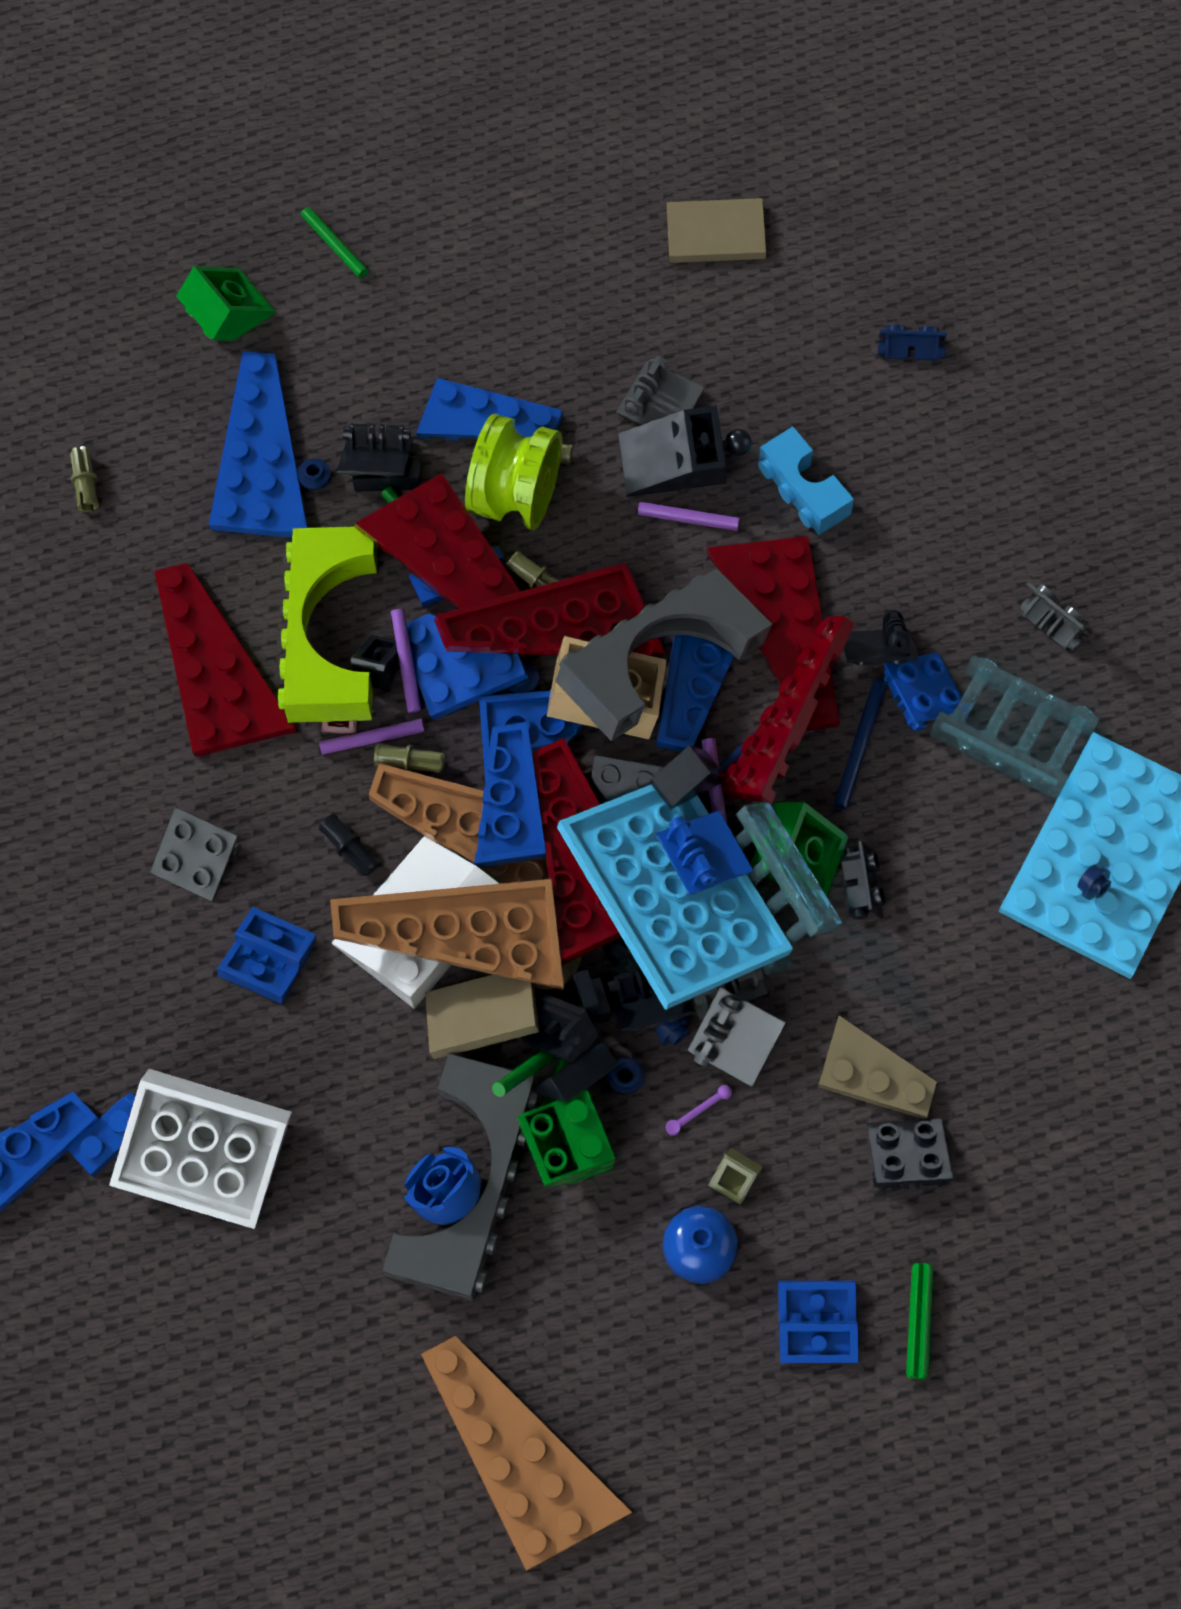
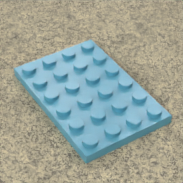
M1093 732L998 912L1131 979L1181 881V775ZM1093 865H1097L1099 868H1107L1111 872L1109 878L1111 886L1108 891L1100 898L1094 897L1091 900L1084 898L1082 891L1077 887L1084 872Z
M648 785L560 820L557 829L666 1010L788 956L793 947L747 874L698 893L688 894L656 833L671 828L669 822L675 817L682 816L684 820L691 821L709 813L698 796L670 810L653 786Z

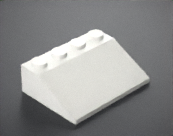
M424 836L374 895L499 883L476 865ZM334 939L332 945L414 1009L426 996L425 992H429L451 967V965L342 940Z
M148 1069L140 1080L109 1186L255 1229L292 1112Z

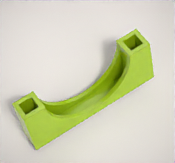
M355 527L293 528L292 542H287L286 557L287 562H291V569L286 570L284 576L285 589L289 591V599L283 600L284 620H288L287 628L281 631L282 649H286V658H280L279 665L280 677L284 679V688L278 689L279 709L285 710L288 723L372 720L373 688L369 672L350 671L326 661L309 644L307 640V626L315 606L327 592L351 578L377 573L378 544L366 534L363 535Z

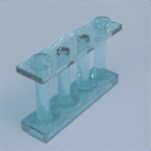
M972 655L965 672L966 675L973 678L953 714L947 715L940 711L933 724L930 736L1057 800L1069 777L1061 770L1080 733L1091 736L1100 718L1094 716L1092 711L1084 706H1074L998 668L996 663L987 658L980 659ZM985 685H988L1004 693V696L985 730L979 731L967 725L965 720ZM1018 700L1036 709L1017 746L1011 747L999 741L997 736ZM1050 716L1068 725L1049 762L1042 763L1032 758L1029 752Z
M761 802L744 806L736 814L744 829L735 839L742 851L753 841L762 856V860L752 868L753 872L747 875L755 886L771 871L781 890L765 903L774 916L789 902L799 918V921L784 933L791 946L807 933L812 937L834 931L842 924V921L770 803ZM788 955L763 966L762 969L766 975L788 970L794 964Z

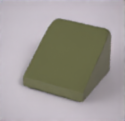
M731 1148L724 1155L708 1186L741 1205L763 1167Z

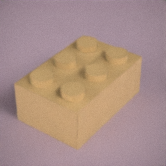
M564 636L556 660L546 716L598 728L556 683L561 659L571 651L578 652L589 643ZM632 652L627 658V668L631 684L640 699L645 703L638 725L623 734L650 739L659 715L666 667L665 659Z

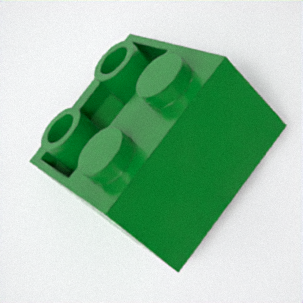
M588 1090L582 1091L567 1102L557 1100L517 1115V1120L544 1187L578 1183L613 1168L616 1158Z

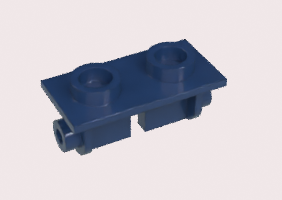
M886 325V330L880 329L878 338H885V342L878 343V355H883L884 359H908V347H914V360L937 361L938 358H944L945 345H939V341H944L947 332H939V327L921 326L919 331H906V326Z

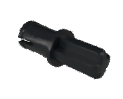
M336 814L327 816L320 823L319 831L337 848L336 853L338 856H344L361 876H369L378 867L377 861L360 843V836L358 834L353 835Z

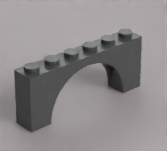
M716 568L706 575H697L691 580L689 585L681 590H672L664 600L656 605H647L631 620H622L608 634L604 636L597 635L586 647L578 652L571 651L567 653L559 663L560 669L556 683L612 741L638 725L645 703L640 699L631 684L627 668V658L640 645L657 637L689 635L711 641L723 647L740 660L764 645L772 623Z
M448 1054L438 1091L441 1098L450 1100L466 1109L484 1129L491 1148L489 1180L485 1191L475 1207L453 1226L425 1236L393 1234L382 1270L386 1277L474 1301L476 1292H483L488 1276V1270L483 1269L487 1255H494L499 1238V1233H495L494 1228L497 1218L504 1219L509 1204V1197L504 1196L508 1181L515 1182L519 1170L520 1161L515 1160L518 1146L525 1147L526 1145L517 1115L536 1109L540 1097L535 1090L536 1082L534 1076H530L504 1096L498 1097L492 1091L493 1084L512 1070Z

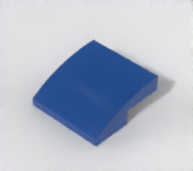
M252 907L235 932L234 944L217 968L218 976L282 1005L312 950L316 934Z
M778 1280L780 1363H858L855 1280Z

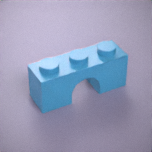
M792 426L760 447L758 466L766 479L772 478L778 485V491L782 499L788 504L792 502L796 507L802 523L807 528L812 527L820 535L851 515L854 499L834 475L817 483L809 482L802 478L800 473L811 467L813 450Z

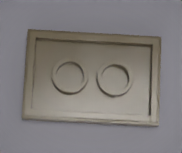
M762 198L667 202L669 263L766 259Z
M493 974L425 992L429 1053L433 1059L539 1032L534 983Z

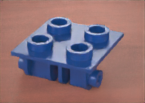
M938 652L918 656V660H908V662L903 664H893L890 662L883 664L885 667V677L883 680L888 684L894 701H900L897 705L898 709H906L903 712L907 721L906 724L909 728H913L915 732L927 726L925 721L969 711Z
M720 811L691 821L684 820L682 816L675 817L669 822L671 828L656 833L658 840L689 895L753 872Z

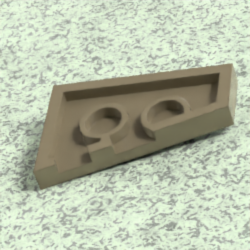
M838 1016L818 1087L926 1120L937 1082L853 1024Z

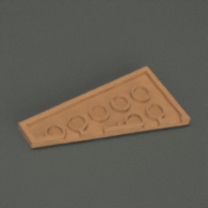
M379 763L369 792V800L432 841L474 864L478 846V831L482 816L484 791ZM546 858L480 868L500 884L549 879Z
M551 879L330 899L334 939L561 990L564 988Z
M456 1336L421 1354L526 1571L632 1514Z

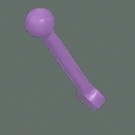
M722 1085L718 1088V1093L677 1121H668L666 1124L667 1133L669 1135H677L681 1130V1126L719 1100L730 1098L732 1089L728 1085Z

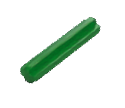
M914 1263L911 1273L906 1375L914 1380L926 1379L929 1370L933 1266L927 1263Z

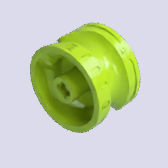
M495 413L490 415L480 432L469 467L465 491V506L468 513L501 521L507 513L519 511L524 525L528 529L535 531L545 516L555 488L562 454L563 441L561 432L542 426L534 432L533 436L525 437L519 434L515 428V419Z

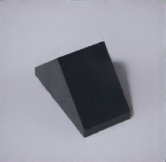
M371 635L351 657L352 671L369 672L372 687L389 691L399 663L396 640Z
M689 745L651 779L650 784L671 810L725 782L727 777L707 751Z

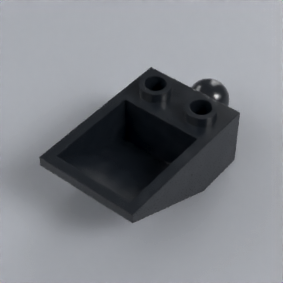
M717 405L682 410L618 433L626 497L726 484L724 451H728L735 456L746 454L752 445L751 436L743 429H734L726 437L722 438Z

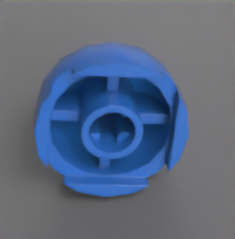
M455 1147L442 1148L445 1153L436 1157L432 1153L424 1156L412 1168L406 1178L404 1186L408 1189L407 1196L404 1195L405 1201L427 1222L440 1225L455 1223L464 1218L475 1207L480 1198L482 1186L479 1171L469 1156L460 1148Z
M697 1205L683 1209L670 1220L664 1231L662 1249L667 1265L676 1276L689 1282L706 1284L719 1280L730 1271L737 1257L738 1238L734 1226L723 1213L712 1207Z

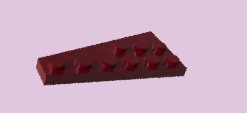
M442 473L355 523V528L363 535L369 536L379 544L383 551L388 555L394 556L406 566L408 571L447 602L450 601L459 609L520 592ZM535 654L519 655L521 657V660L525 661L526 659L530 658Z
M808 536L707 547V554L716 568L772 623L764 645L759 647V650L764 654L772 674L781 685L795 671L798 666L797 659L804 649L811 646L816 638L815 631L822 622ZM830 664L826 669L829 675H831ZM831 675L827 685L823 688L819 687L813 697L819 702L805 731L839 727V717Z
M625 562L438 614L434 622L446 652L558 655L564 636L590 642L597 635L604 636L611 632L622 620L627 619L629 621L636 617L645 605ZM658 637L643 643L633 651L657 658H662L665 653Z
M188 563L155 570V578L194 756L198 757L297 732L293 723H288L285 711L279 709L276 697Z
M832 616L824 619L818 625L815 631L816 638L811 646L804 649L797 659L798 666L793 674L781 683L778 689L779 696L774 704L764 710L759 720L761 724L758 729L742 744V754L739 759L724 772L727 777L726 781L722 783L725 796L733 799L765 803L773 802L776 792L771 788L778 777L782 778L785 776L789 767L786 764L785 758L788 753H791L799 746L819 702L813 697L819 687L823 688L827 685L831 675L827 673L826 669L829 664H832L840 657L853 629L854 623L845 616Z
M564 738L532 752L549 879L552 880L561 966L622 937L557 829L560 820L600 805Z

